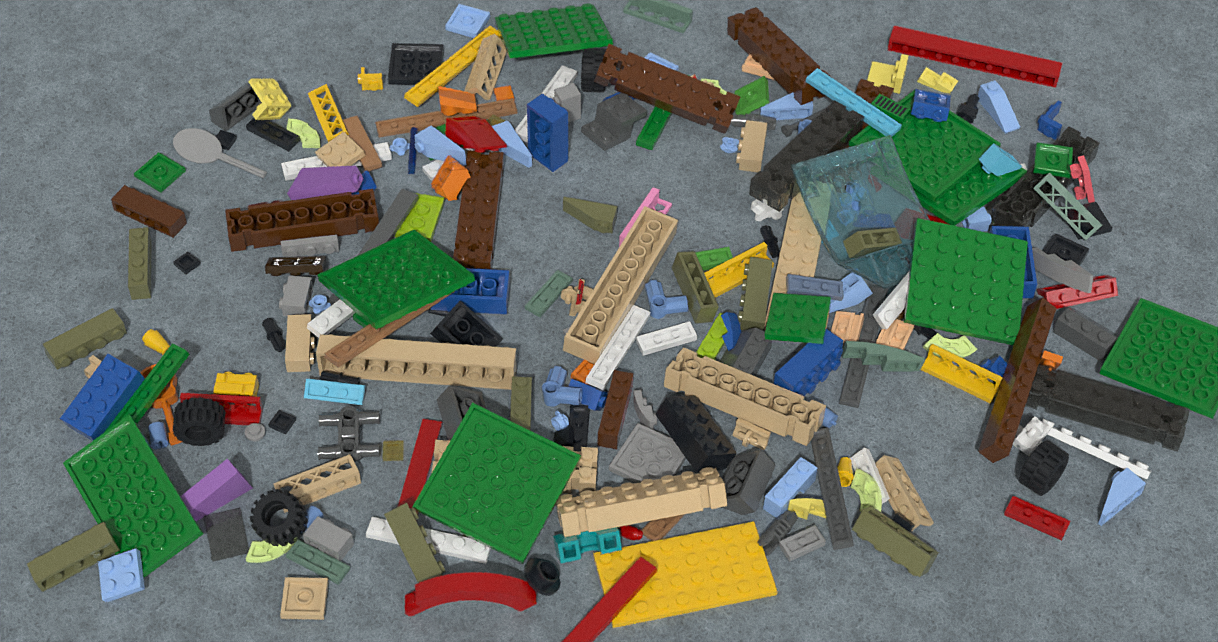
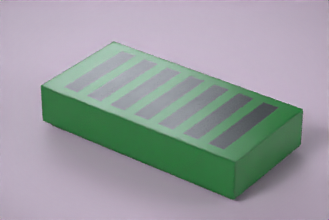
M881 94L871 103V105L899 123L904 121L911 110Z

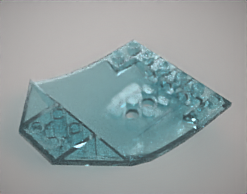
M888 135L791 165L811 219L826 249L837 265L884 289L898 285L910 271L915 221L917 218L929 221L930 219L911 186L892 136ZM845 185H850L853 193H847ZM853 201L859 202L861 205L860 210H854L851 203ZM896 227L902 241L901 244L857 258H849L843 241L857 231Z

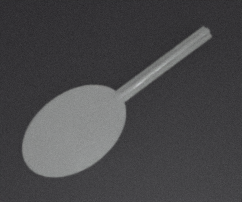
M196 128L184 129L178 132L173 139V145L177 153L191 162L207 164L220 159L263 179L267 172L222 153V146L219 140L205 130Z

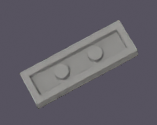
M337 235L281 241L283 257L313 256L321 253L332 254L333 252H339Z

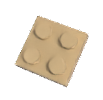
M342 132L315 151L316 156L327 167L351 166L365 156L364 151L345 132Z
M285 577L280 613L281 619L324 620L328 578Z

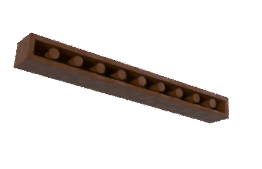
M1043 297L1026 307L1020 330L1017 334L978 450L981 455L992 463L1010 454L1056 312V308Z

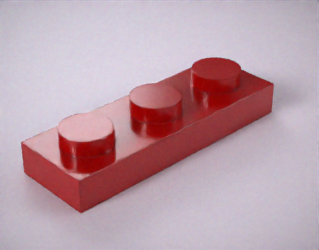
M1012 496L1004 513L1009 518L1061 541L1071 522L1015 496Z

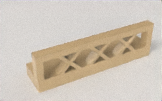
M493 34L483 38L464 92L478 93L485 100H490L507 52L503 41L497 35ZM497 44L502 48L500 53H498ZM492 57H495L496 66L493 65ZM488 70H490L492 76L491 80L488 78ZM484 83L486 85L487 92L481 89Z
M347 455L273 484L275 490L285 486L293 487L289 492L303 505H307L361 484L359 470L351 455ZM348 462L351 468L346 470L339 469L340 465ZM322 472H332L328 477L320 476ZM306 478L312 479L310 484H300Z
M886 455L881 457L875 464L890 497L888 501L895 514L900 513L915 524L912 531L919 525H933L934 522L900 460Z

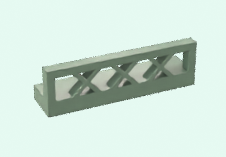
M629 0L623 9V13L684 34L692 22L693 10L666 0ZM631 6L638 7L639 10L633 11L629 8ZM650 11L654 13V15L647 16L644 13ZM667 17L669 20L661 21L660 18ZM681 22L684 23V26L679 27L675 23Z
M1048 173L1034 187L1085 240L1102 226L1051 173ZM1048 181L1052 185V194H1044L1039 188ZM1054 188H1055L1060 194H1054ZM1054 196H1063L1065 198V207H1057L1054 204ZM1068 202H1069L1073 207H1067ZM1067 209H1076L1079 212L1078 220H1070L1067 217ZM1081 222H1089L1094 228L1085 235L1080 230Z

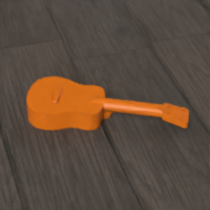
M156 364L143 369L140 372L142 376L146 378ZM176 373L151 405L156 409L163 408L169 429L168 436L171 446L183 442L173 435L174 417L170 407L178 401Z

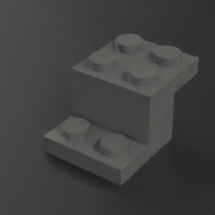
M619 93L598 103L595 120L583 125L581 132L606 151L629 139L633 123L645 117L647 110L627 94Z

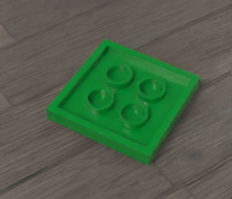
M773 293L765 330V340L824 344L831 297Z

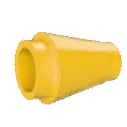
M148 330L142 338L145 346L162 355L170 347L169 343L157 330Z
M842 457L837 469L841 487H848L854 478L852 461L848 457Z

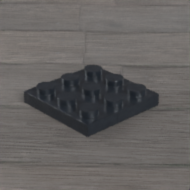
M392 43L388 84L416 85L442 64L443 44Z

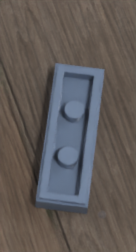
M792 274L786 276V290L788 294L831 297V300L842 301L844 298L843 282Z

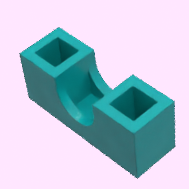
M617 527L594 532L583 531L579 535L564 537L563 534L553 536L556 555L561 564L581 559V554L586 551L596 550L600 551L601 554L622 550Z

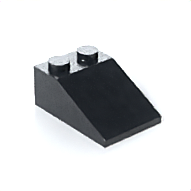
M461 301L452 308L430 333L440 343L496 347L503 340L502 337Z

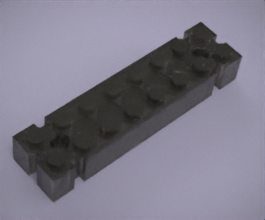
M834 100L826 108L825 113L819 114L764 166L763 172L759 171L751 179L749 195L759 201L765 199L768 201V206L780 212L788 204V198L793 199L849 145L851 138L862 131L864 116L854 110L847 111L846 106Z
M1069 126L1061 134V138H1057L1052 145L1072 147V164H1079L1078 157L1084 155L1087 165H1089L1095 159L1100 143L1088 136L1086 138L1081 137V132ZM1033 164L1027 173L1004 195L1003 201L1000 200L992 208L991 224L994 226L1033 227L1051 207L1034 189L1046 174L1033 173ZM1072 175L1070 178L1054 176L1066 189L1075 181ZM1046 181L1039 189L1044 194H1052V185ZM1054 188V194H1060V193ZM1054 196V203L1060 196Z
M1038 364L1025 405L1036 410L1038 406L1043 407L1046 413L1154 445L1155 441L1163 443V448L1178 452L1186 429L1185 425L1190 412L1189 408L1174 404L1173 407L1166 406V401L1068 372L1057 370L1054 373L1049 371V367Z

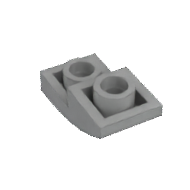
M634 390L633 403L636 414L642 425L653 430L654 425H657L656 413L652 412V405L647 406L646 397L642 398V390Z

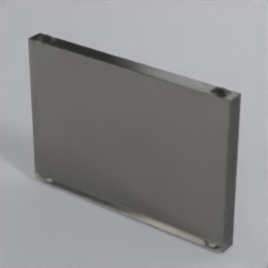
M240 508L204 516L203 521L206 526L212 556L211 560L213 562L248 554L249 548Z

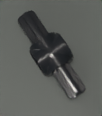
M977 94L970 95L967 102L961 103L957 113L959 117L970 124L974 123L978 113L977 104L980 98Z

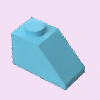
M994 143L979 158V161L983 164V170L988 174L992 172L996 176L1018 170L1022 167L1013 155Z

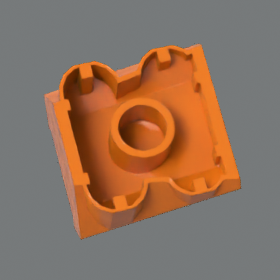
M438 86L441 113L450 116L459 112L464 114L477 112L474 93Z
M448 155L431 182V187L435 189L437 194L443 196L448 201L458 200V193L466 180L471 177L463 165L451 155Z

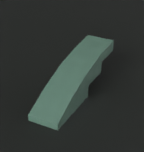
M846 341L842 352V358H861L862 365H881L882 371H920L925 362L924 357L908 351L869 342Z

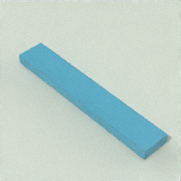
M817 68L806 77L808 84L889 139L901 129L902 125L820 69Z

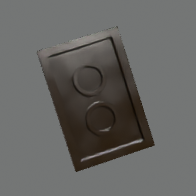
M326 256L269 257L265 265V274H271V276H281L282 273H290L291 276L301 275V273L318 275L325 268Z

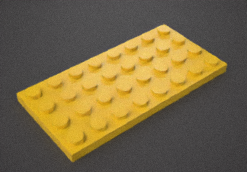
M743 523L622 547V550L601 554L600 552L593 553L604 596L640 557L657 568L654 576L612 620V628L777 595V589L763 547L759 546L757 542L760 538L755 523Z

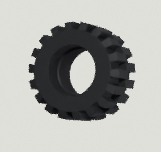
M589 48L583 50L581 66V89L583 92L604 93L606 86L598 84L594 80L606 49Z
M194 397L179 402L174 410L173 435L179 441H183V443L190 444L191 446L212 445V443L219 442L224 435L226 415L224 407L219 405L218 402L212 401V399H204L202 397Z
M1045 440L1033 450L1024 463L1019 475V483L1039 496L1046 494L1063 474L1068 464L1069 454L1050 441Z
M276 489L275 493L272 490L267 491L268 495L262 494L260 496L261 499L254 502L255 508H251L250 512L253 514V516H250V521L253 523L251 526L256 531L255 533L268 544L271 543L277 547L278 544L282 547L286 546L287 542L292 544L294 543L293 539H299L301 537L300 532H305L306 530L304 524H308V519L305 517L308 515L307 511L304 509V505L289 491L284 490L283 492L281 489ZM281 509H288L286 520L279 526L271 527L270 521L274 513Z

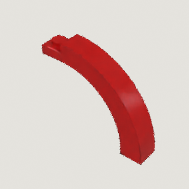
M484 572L448 574L415 584V591L405 595V614L414 616L440 604L468 600L489 601L509 606L517 611H523L536 605V591L527 581L502 574Z

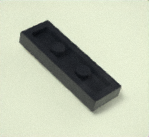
M253 118L246 124L248 131L288 152L300 141L298 135L269 120H255Z

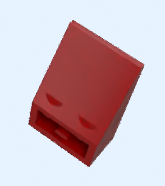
M477 116L446 118L445 136L455 144L463 145V148L474 149L475 152L482 153L487 149L499 151V148L507 147V144L486 119Z

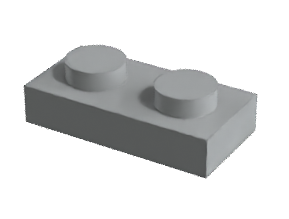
M814 525L779 541V547L790 562L825 546L826 540Z

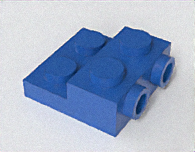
M915 89L911 115L920 119L925 117L931 118L936 122L947 121L951 95Z

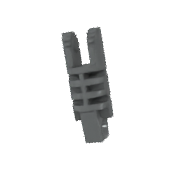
M734 114L731 120V124L735 127H745L746 120L767 123V130H775L776 118L765 115Z
M786 510L775 519L768 530L757 541L759 546H765L763 550L766 556L770 555L779 545V541L783 540L791 531V528L798 519L796 512Z

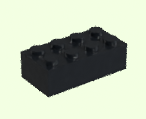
M696 396L666 397L655 415L696 473L708 467L716 468L717 471L724 470L737 454Z

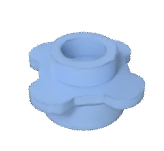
M724 137L720 149L726 153L737 152L739 140Z
M396 138L389 149L402 156L406 150L411 148V145L404 138Z
M316 295L309 301V306L313 308L315 314H320L321 311L331 306L324 295Z
M556 411V416L551 419V423L555 430L559 431L569 425V420L564 414L561 415L559 411Z

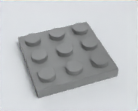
M637 423L609 465V471L634 483H640L644 479L656 480L661 479L665 475L675 476L686 460V457L672 438Z

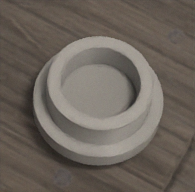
M259 423L250 424L245 429V436L250 441H259L265 435V428Z

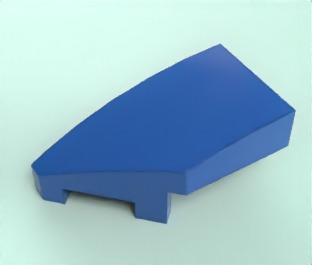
M726 312L721 317L728 333L724 334L722 338L728 351L735 347L739 339L741 328L737 315Z

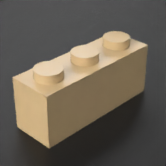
M746 120L745 127L741 128L740 138H743V140L739 141L738 148L741 153H737L736 163H739V170L760 173L767 123Z
M311 314L288 315L285 353L287 372L311 371V364L315 363L314 353H311L312 349H315V337H312L313 333L307 329V324L312 321Z

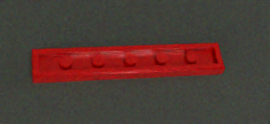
M422 419L398 507L407 503L410 509L413 508L412 506L425 486L434 458L435 440L439 439L442 429L441 421Z
M640 557L562 642H593L654 576L657 568Z

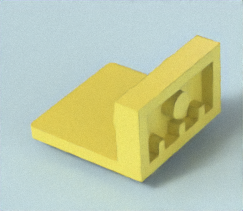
M902 54L900 61H896V66L873 61L868 81L874 82V86L877 87L885 85L894 88V93L900 94L909 55Z
M250 79L248 81L262 102L252 114L255 120L280 119L292 106L275 79Z

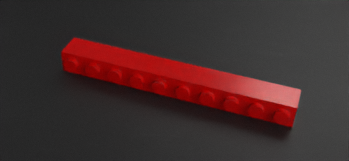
M899 26L893 27L888 45V51L1054 88L1057 87L1062 62Z

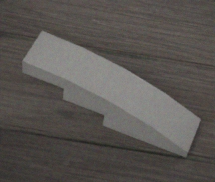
M1038 247L1032 248L1034 265L1037 271L1069 287L1091 293L1093 275L1072 260L1064 261L1055 254H1046Z

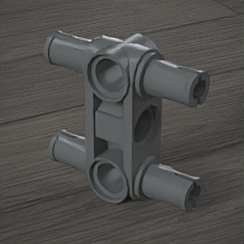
M345 406L337 413L319 414V427H338V444L330 447H318V459H339L351 455L353 461L356 462L364 457H380L379 444L361 445L360 426L380 424L379 411L361 412L353 406Z

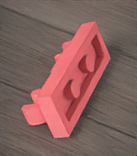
M1082 155L1078 157L1079 164L1070 165L1072 178H1077L1079 186L1074 188L1077 200L1087 197L1088 203H1093L1095 199L1090 171L1085 157Z

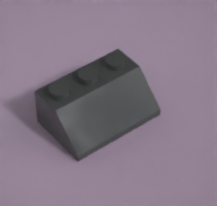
M249 82L209 110L212 123L222 130L228 131L257 109V106L262 102Z
M1067 308L1058 317L1053 333L1100 362L1106 359L1119 337L1074 308Z
M758 328L741 331L735 347L730 351L727 349L720 362L756 376L771 349L772 340H765V331Z
M449 385L437 398L448 441H451L472 403L486 409L482 392Z
M762 450L736 455L732 459L722 478L725 483L727 506L721 508L741 515L754 513L758 509V504L766 491V486L776 466Z

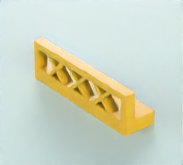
M327 84L309 92L308 96L327 141L330 142L342 132L349 135ZM326 91L324 98H318L317 95ZM325 104H331L329 110H324ZM330 116H337L334 122H329ZM336 127L342 128L343 131L334 134Z
M765 242L704 273L715 298L741 285L743 279L747 280V275H744L745 264H749L750 257L771 260L766 255L767 244Z
M931 344L929 347L928 356L921 368L922 371L990 404L997 395L1003 377L934 344ZM934 353H937V354H939L942 358H939V357H937V356H935V355H933V354H934ZM970 370L976 372L977 375L972 374ZM988 378L995 381L996 384L989 382Z

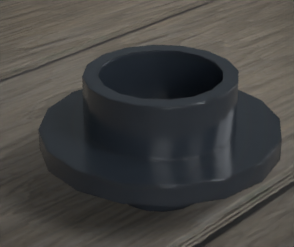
M532 558L525 564V578L536 592L549 596L558 591L561 583L559 570L551 561Z

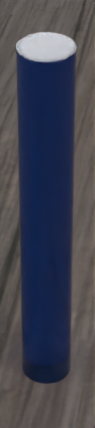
M412 127L410 131L408 174H415L416 148L414 135L418 133V129Z

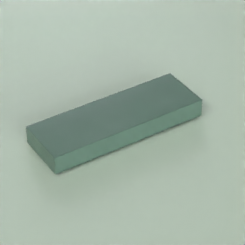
M557 270L525 305V310L541 317L561 295V291L573 282V278Z
M297 540L286 554V558L324 578H328V580L338 585L350 571L349 565L300 540Z

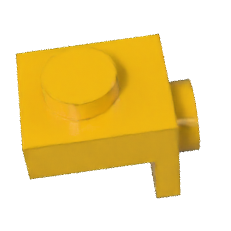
M361 67V74H358V84L362 85V90H383L382 73L365 74V67Z

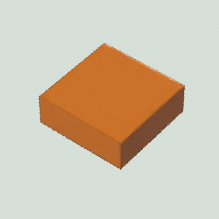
M510 85L493 88L496 101L514 99Z

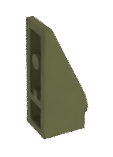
M563 197V211L593 230L601 233H613L617 219V206Z
M896 227L857 231L843 241L849 258L864 257L902 245Z

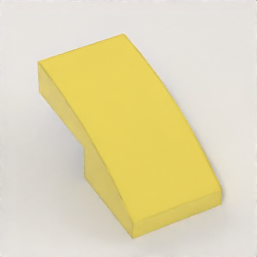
M926 67L917 82L943 93H951L958 80L945 72L940 76Z
M800 498L792 499L789 502L788 510L796 512L800 518L807 520L810 513L827 519L823 500Z

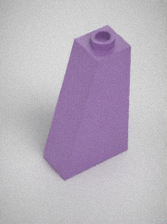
M356 165L301 168L287 194L291 200L345 192L353 193L358 191L364 178Z
M226 459L181 497L195 520L198 521L253 489V487L240 471Z

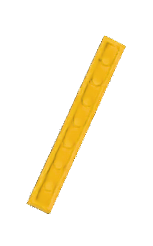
M488 26L407 91L404 98L419 107L439 90L438 86L443 87L475 61L483 38L495 34L501 39L498 30Z

